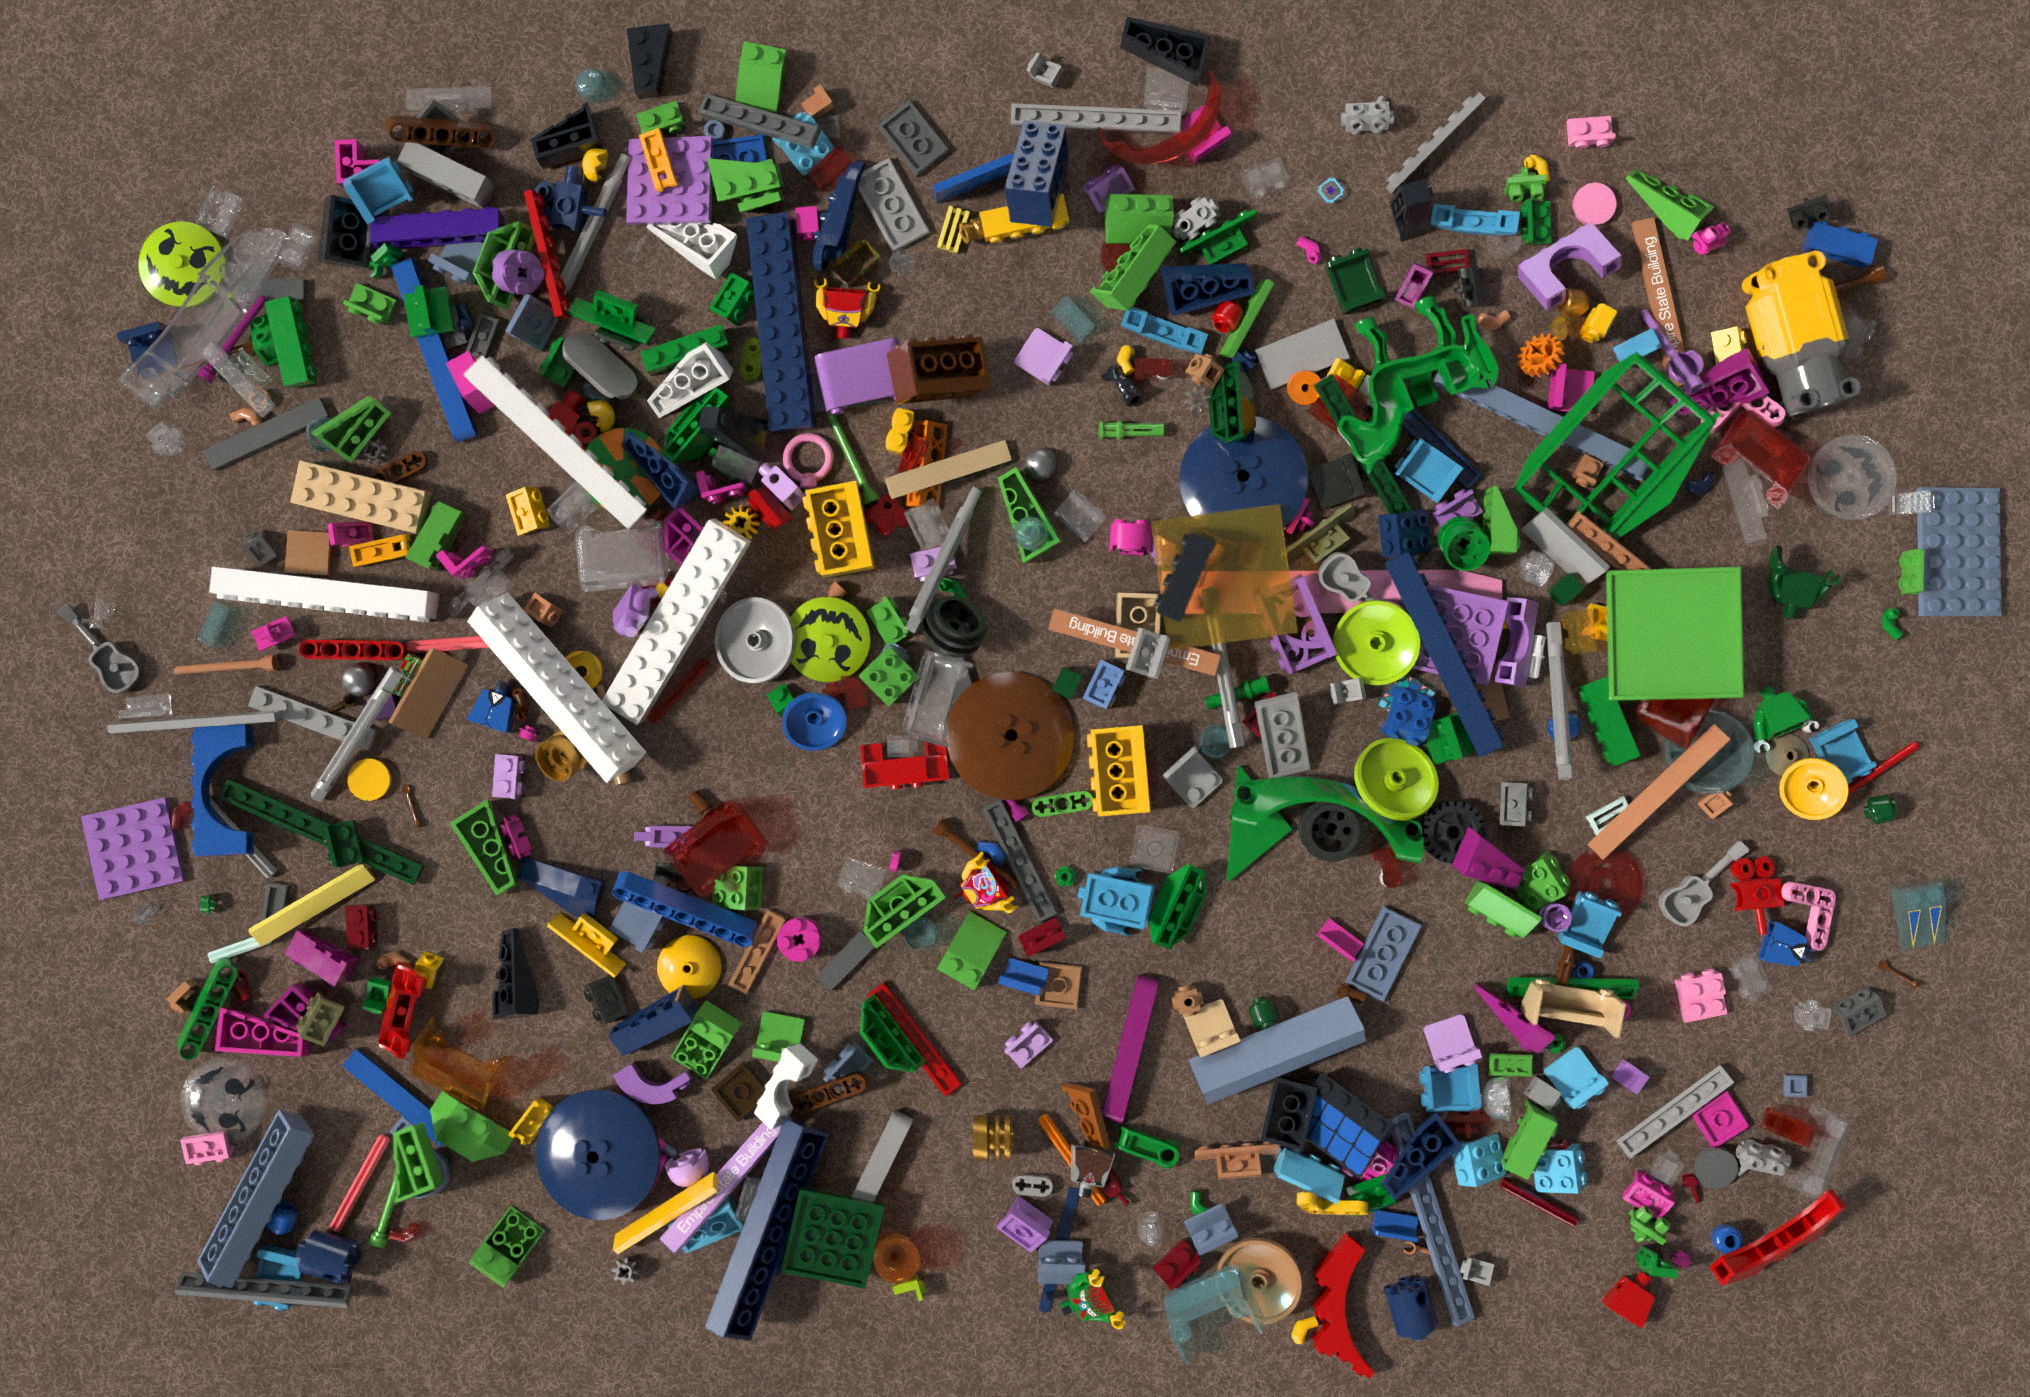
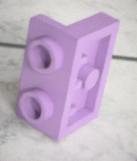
M941 547L910 554L915 579L920 578V582L926 580ZM954 556L944 577L953 575V570H957Z
M495 754L492 797L520 798L524 790V783L521 782V773L525 772V761H522L523 756Z
M1029 1021L1021 1028L1022 1033L1018 1037L1013 1035L1005 1042L1004 1052L1020 1068H1023L1053 1041L1051 1036L1037 1021L1033 1023Z

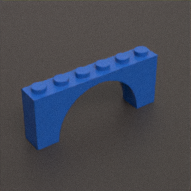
M239 724L194 727V733L191 735V742L194 745V754L191 757V763L194 767V775L191 779V784L194 788V797L191 800L192 808L194 809V818L191 823L194 831V840L192 841L194 856L212 857L254 854V833L237 831L225 825L212 809L209 796L212 776L221 762L237 751L253 748V726Z

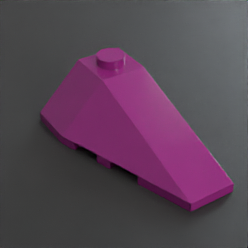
M1748 348L1725 358L1700 376L1704 387L1698 392L1689 394L1685 388L1682 389L1705 410L1715 406H1720V408L1728 407V404L1740 401L1741 404L1748 403L1770 393L1759 366ZM1672 396L1669 398V402L1673 406L1678 402V399ZM1686 406L1677 411L1679 416L1693 413Z
M1474 983L1473 987L1520 1042L1519 1046L1529 1053L1532 1050L1539 1053L1554 1040L1556 1036L1547 1026L1537 1021V1025L1532 1024L1518 1008L1479 984Z

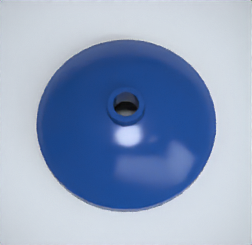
M820 692L806 693L796 697L787 705L782 716V728L786 738L796 747L808 751L823 750L834 745L844 734L847 724L846 713L840 702L834 697ZM811 713L817 714L816 716H810Z

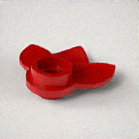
M883 494L879 497L877 504L868 508L866 522H876L878 531L883 536H887L893 531L895 525L907 527L908 514L903 507L898 505L897 498L891 499L890 494ZM886 501H889L892 504V506L890 508H885L883 504Z

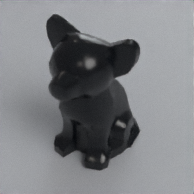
M1112 364L1108 368L1107 373L1101 375L1104 381H1116L1118 389L1123 395L1122 399L1128 407L1135 406L1145 397L1141 389L1136 387L1131 379L1124 375L1119 364Z

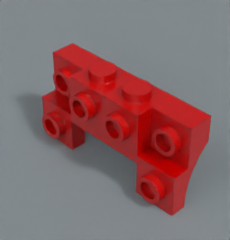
M946 737L924 739L926 756L884 760L882 743L860 745L863 788L890 786V790L902 789L903 784L911 783L912 787H922L924 782L949 780Z
M400 961L396 962L377 1043L379 1047L393 1053L397 1059H405L407 1052L410 1053L412 1047V1040L408 1035L409 1025H412L414 1018L413 1008L418 1002L421 991L426 989L427 978H425L422 970L413 969L410 963Z

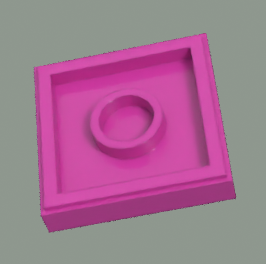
M1726 1089L1691 1114L1711 1147L1715 1146L1717 1148L1750 1127Z

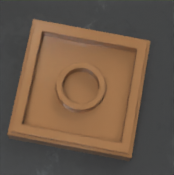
M288 530L285 573L330 576L332 545L330 544L329 533Z
M1040 962L1039 966L1048 968L1049 974L1044 994L1036 995L1035 1005L1078 1009L1082 966Z

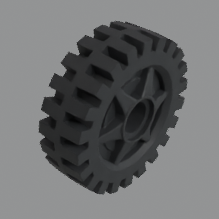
M1457 800L1443 801L1434 805L1424 815L1421 824V836L1424 837L1423 845L1426 851L1435 859L1452 864L1468 827L1483 838L1486 836V826L1481 814L1471 805ZM1452 826L1457 828V835L1454 838H1451L1448 834V830Z

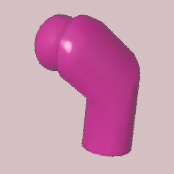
M1300 235L1296 245L1306 250L1308 261L1311 264L1318 263L1321 260L1319 245Z

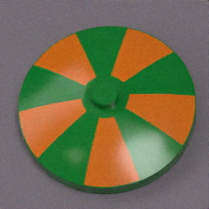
M616 428L600 434L589 444L586 451L589 450L598 458L596 463L600 467L605 465L614 473L612 478L617 483L620 480L630 488L628 493L633 498L636 495L646 503L645 509L651 506L660 497L661 493L623 449L621 444L627 432L631 431L661 453L660 446L647 434L631 428ZM586 490V492L594 502H596L602 508L606 509Z

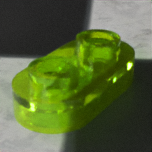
M749 338L743 344L739 371L741 376L747 381L757 380L762 372L760 341L757 338ZM752 345L757 346V350L754 352L750 351V346ZM753 366V372L748 373L746 371L747 367Z

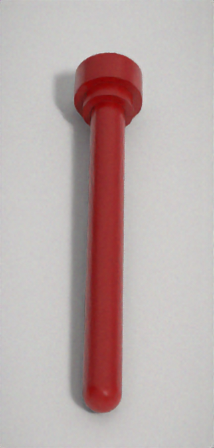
M1910 743L1871 769V773L1859 777L1848 785L1847 799L1851 793L1919 748V743Z

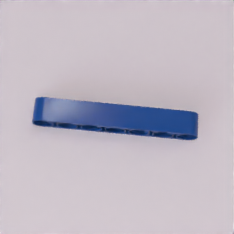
M622 871L618 874L612 890V894L622 901L733 944L749 947L753 943L758 925L752 919L642 876Z

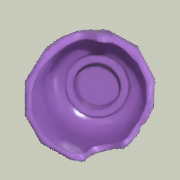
M1694 350L1677 352L1692 375L1699 376L1704 367L1701 355ZM1670 359L1667 370L1671 379L1685 384V379Z

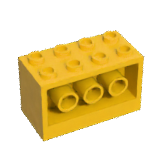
M857 481L805 490L806 496L802 498L804 508L810 514V517L807 518V525L809 531L813 532L814 538L811 539V546L813 552L817 553L818 560H815L817 573L821 574L824 578H831L875 569L860 487ZM831 506L837 508L833 514L828 512ZM835 527L841 529L838 535L832 533ZM838 548L845 550L840 557L836 554Z
M1143 725L1091 730V734H1087L1088 747H1092L1093 755L1089 756L1090 769H1094L1095 777H1091V789L1096 790V798H1093V811L1098 812V816L1150 812ZM1112 743H1116V746L1121 748L1117 755L1109 752ZM1114 765L1122 768V772L1119 773L1118 777L1110 771V769L1114 768ZM1117 786L1120 787V790H1124L1121 798H1117L1112 793Z

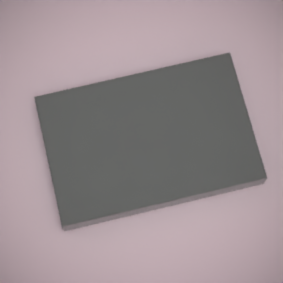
M911 100L907 101L877 125L878 130L916 177L950 151Z

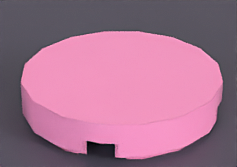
M1596 182L1580 188L1574 196L1572 203L1576 218L1584 225L1592 222L1594 226L1607 222L1615 213L1617 205L1612 190L1606 185Z

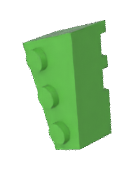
M707 158L719 202L784 187L778 165Z
M1526 1099L1524 1105L1527 1106V1110L1523 1119L1518 1118L1516 1124L1520 1125L1515 1136H1511L1501 1163L1504 1169L1528 1180L1530 1175L1536 1172L1537 1162L1540 1156H1544L1546 1153L1547 1143L1550 1137H1554L1556 1134L1558 1123L1551 1111Z

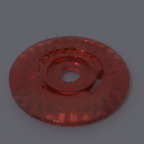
M1590 849L1574 861L1568 873L1571 882L1568 895L1572 904L1579 891L1586 893V891L1592 892L1604 901L1606 899L1613 901L1618 898L1616 903H1618L1622 915L1621 917L1617 916L1615 920L1629 914L1641 897L1643 882L1640 870L1629 855L1618 849H1615L1604 860ZM1599 864H1610V868L1601 867L1594 871L1591 870ZM1602 878H1608L1611 882V887L1607 891H1602L1599 888V881Z

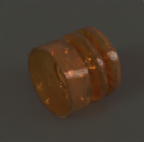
M890 1231L883 1233L877 1238L872 1263L883 1280L892 1284H901L915 1276L919 1269L920 1256L917 1248L907 1235L901 1232ZM895 1251L897 1256L896 1259H893L891 1257V1252Z

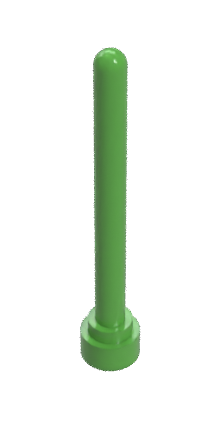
M831 412L827 413V417L863 491L861 499L864 506L876 503L879 495L877 491L870 488L837 416L832 415Z
M394 1179L378 1229L371 1234L369 1244L376 1247H386L388 1241L386 1230L395 1205L396 1182H394Z

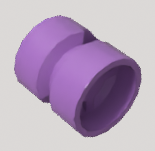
M1551 902L1537 910V915L1542 918L1539 924L1546 929L1560 932L1567 929L1571 924V912L1562 904Z

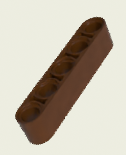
M398 115L390 116L385 121L387 132L391 139L397 142L490 148L496 141V136L489 125L483 122ZM397 125L402 126L399 131H397V132H393V131H392V129H393L395 126H397ZM423 127L421 133H414L416 128ZM445 129L442 135H436L438 130ZM461 131H467L464 136H458ZM488 132L485 138H479L482 133Z

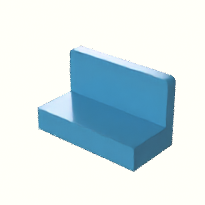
M1651 328L1613 347L1619 362L1635 352L1644 357L1662 348L1663 345L1655 329Z

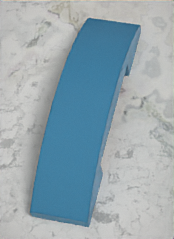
M1434 204L1430 226L1477 235L1517 234L1520 212L1498 210V213L1455 209L1453 205Z
M1135 307L1125 312L1121 323L1122 327L1141 336L1199 355L1203 351L1208 336L1207 333L1190 327H1182L1149 315L1148 312Z

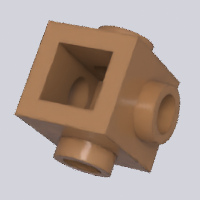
M1195 354L1185 372L1192 377L1191 381L1198 386L1205 384L1214 388L1225 369L1216 363L1217 360L1208 354L1205 356Z
M1191 984L1178 986V990H1174L1175 996L1171 997L1173 1009H1177L1179 1014L1189 1017L1196 1015V1011L1201 1010L1200 1004H1203L1201 991L1197 992L1195 986L1191 987ZM1185 999H1192V1004L1185 1005Z

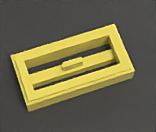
M949 205L937 248L958 254L962 241L960 230L954 248L951 247L960 215L964 216L962 223H967L969 211L956 209ZM955 213L947 244L943 245L951 215Z

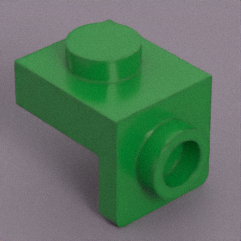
M1431 372L1409 379V390L1417 407L1438 402V394L1431 382Z
M784 683L766 695L781 718L787 705L794 699Z
M371 977L368 981L367 996L362 1004V1010L382 1014L386 1008L392 982Z

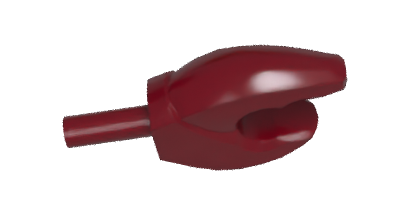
M1110 1169L1108 1174L1110 1181L1105 1183L1104 1187H1099V1189L1109 1197L1114 1198L1117 1195L1127 1206L1130 1202L1121 1193L1123 1188L1120 1179Z

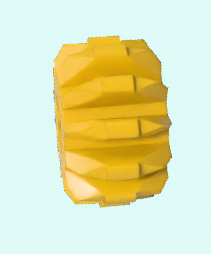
M740 505L739 512L735 507H732L731 509L734 514L726 513L725 515L730 518V521L725 520L723 524L730 526L729 528L742 536L746 535L751 540L750 532L758 533L753 526H760V522L753 521L758 518V514L754 513L751 515L753 509L749 507L745 511L744 505ZM740 518L744 521L746 519V522L744 523V528H741L740 526H738L737 528V525L739 524L738 520Z

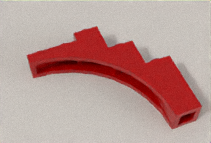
M1833 1189L1827 1190L1820 1198L1790 1221L1764 1237L1740 1249L1720 1256L1709 1268L1722 1286L1755 1276L1769 1263L1785 1259L1798 1246L1814 1242L1827 1230L1826 1227L1847 1207Z
M1345 1232L1313 1270L1316 1276L1315 1281L1323 1288L1326 1287L1312 1304L1316 1310L1314 1314L1323 1322L1325 1321L1312 1337L1315 1343L1313 1347L1320 1354L1324 1355L1326 1353L1329 1357H1332L1336 1352V1356L1344 1363L1348 1361L1353 1365L1352 1369L1360 1377L1365 1375L1370 1379L1375 1372L1355 1348L1348 1332L1345 1316V1296L1349 1279L1365 1249Z

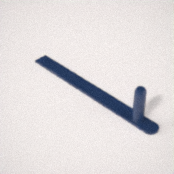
M1072 1187L1068 1189L1056 1240H1068L1080 1189ZM1044 1284L1039 1303V1310L1043 1313H1047L1051 1308L1056 1284Z

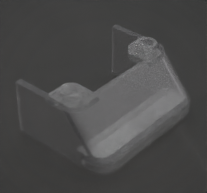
M929 650L924 652L917 673L919 678L915 680L903 721L902 730L904 733L918 740L950 747V743L945 741L950 734V728H948L945 720L956 682L966 677L968 667H973L972 663Z

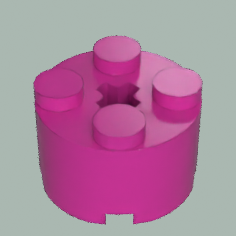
M1115 519L1114 524L1110 526L1109 551L1114 553L1115 549H1118L1120 554L1144 555V551H1147L1148 554L1152 553L1153 527L1148 524L1149 521L1136 520V523H1127V520Z
M794 917L788 920L780 928L777 936V946L780 952L789 960L797 962L810 959L822 944L821 929L809 917ZM802 934L804 936L803 941L805 942L797 943L795 935L799 936Z

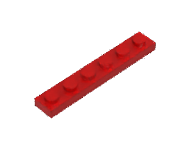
M531 189L525 191L524 196L554 316L561 320L569 319L568 309L570 303L564 294L566 286L560 277V262L555 257V242L550 236L548 229L550 228V222L543 209L545 202L542 195Z

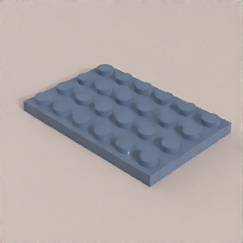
M1917 488L1918 549H1924L1923 592H1918L1919 616H2002L2000 488ZM1920 492H1923V498H1919ZM1925 492H1929V497H1925ZM1919 499H1923V504L1919 505ZM1925 499H1929V504H1925ZM1926 505H1929V511H1925ZM1919 506H1923V511H1919Z

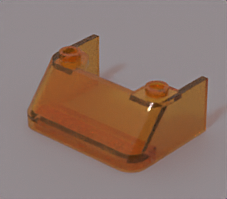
M431 1017L413 1043L409 1064L410 1073L416 1078L476 1109H485L505 1072L508 1057L504 1055L501 1061L496 1059L486 1060L484 1064L447 1045L446 1034L441 1030L434 1029L435 1018Z

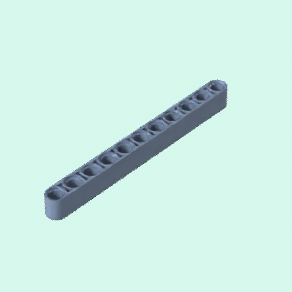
M1437 372L1433 384L1447 390L1439 372ZM1496 385L1485 389L1471 387L1465 392L1455 394L1544 437L1563 418ZM1579 424L1561 443V445L1580 454H1587L1612 469L1630 450V448ZM1634 456L1620 472L1633 479L1644 481L1650 467L1637 456Z

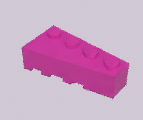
M220 1007L215 1051L296 1057L310 1056L311 1041L300 1038L298 1031L231 1007Z

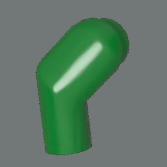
M942 579L938 588L940 591L951 592L955 596L964 599L968 598L958 580Z

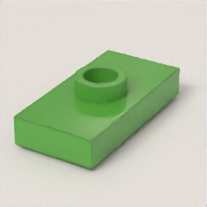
M1488 1053V1075L1532 1077V1054Z

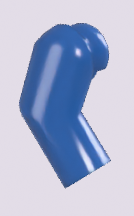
M979 841L978 851L988 852L993 859V863L997 866L1004 863L1006 856L998 843Z

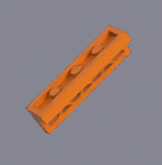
M929 420L915 421L910 470L944 460L948 425ZM934 427L940 428V434L937 440L933 436ZM934 448L937 452V459L935 461L931 457V452ZM942 483L907 494L906 506L939 509ZM929 491H931L933 495L932 504L926 503L927 493Z

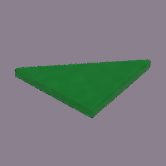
M1240 766L1236 768L1235 786L1238 783L1251 780ZM1242 787L1239 791L1241 798H1246L1249 794L1247 787ZM1278 811L1270 814L1254 827L1231 822L1226 875L1228 881L1232 880L1292 830Z

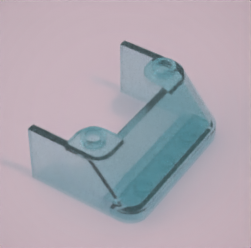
M1234 1265L1224 1267L1184 1284L1178 1289L1175 1288L1167 1292L1163 1301L1170 1336L1185 1365L1190 1363L1193 1354V1348L1189 1342L1192 1333L1189 1321L1226 1306L1229 1313L1235 1318H1244L1250 1315L1259 1335L1264 1332L1266 1318L1243 1272Z

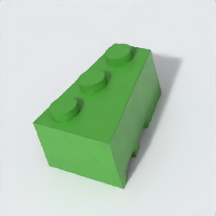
M367 396L310 433L351 463L391 412L375 399Z
M438 501L437 504L432 506L427 521L405 558L428 569L440 572L443 564L436 555L442 550L450 551L466 513Z
M424 1122L394 1132V1161H396V1175H394V1182H396L395 1203L444 1185L445 1183Z

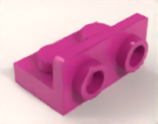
M1639 1170L1635 1172V1180L1622 1194L1624 1200L1637 1208H1641L1643 1205L1653 1211V1217L1656 1219L1663 1217L1675 1204L1674 1191L1668 1185L1661 1184L1650 1174Z

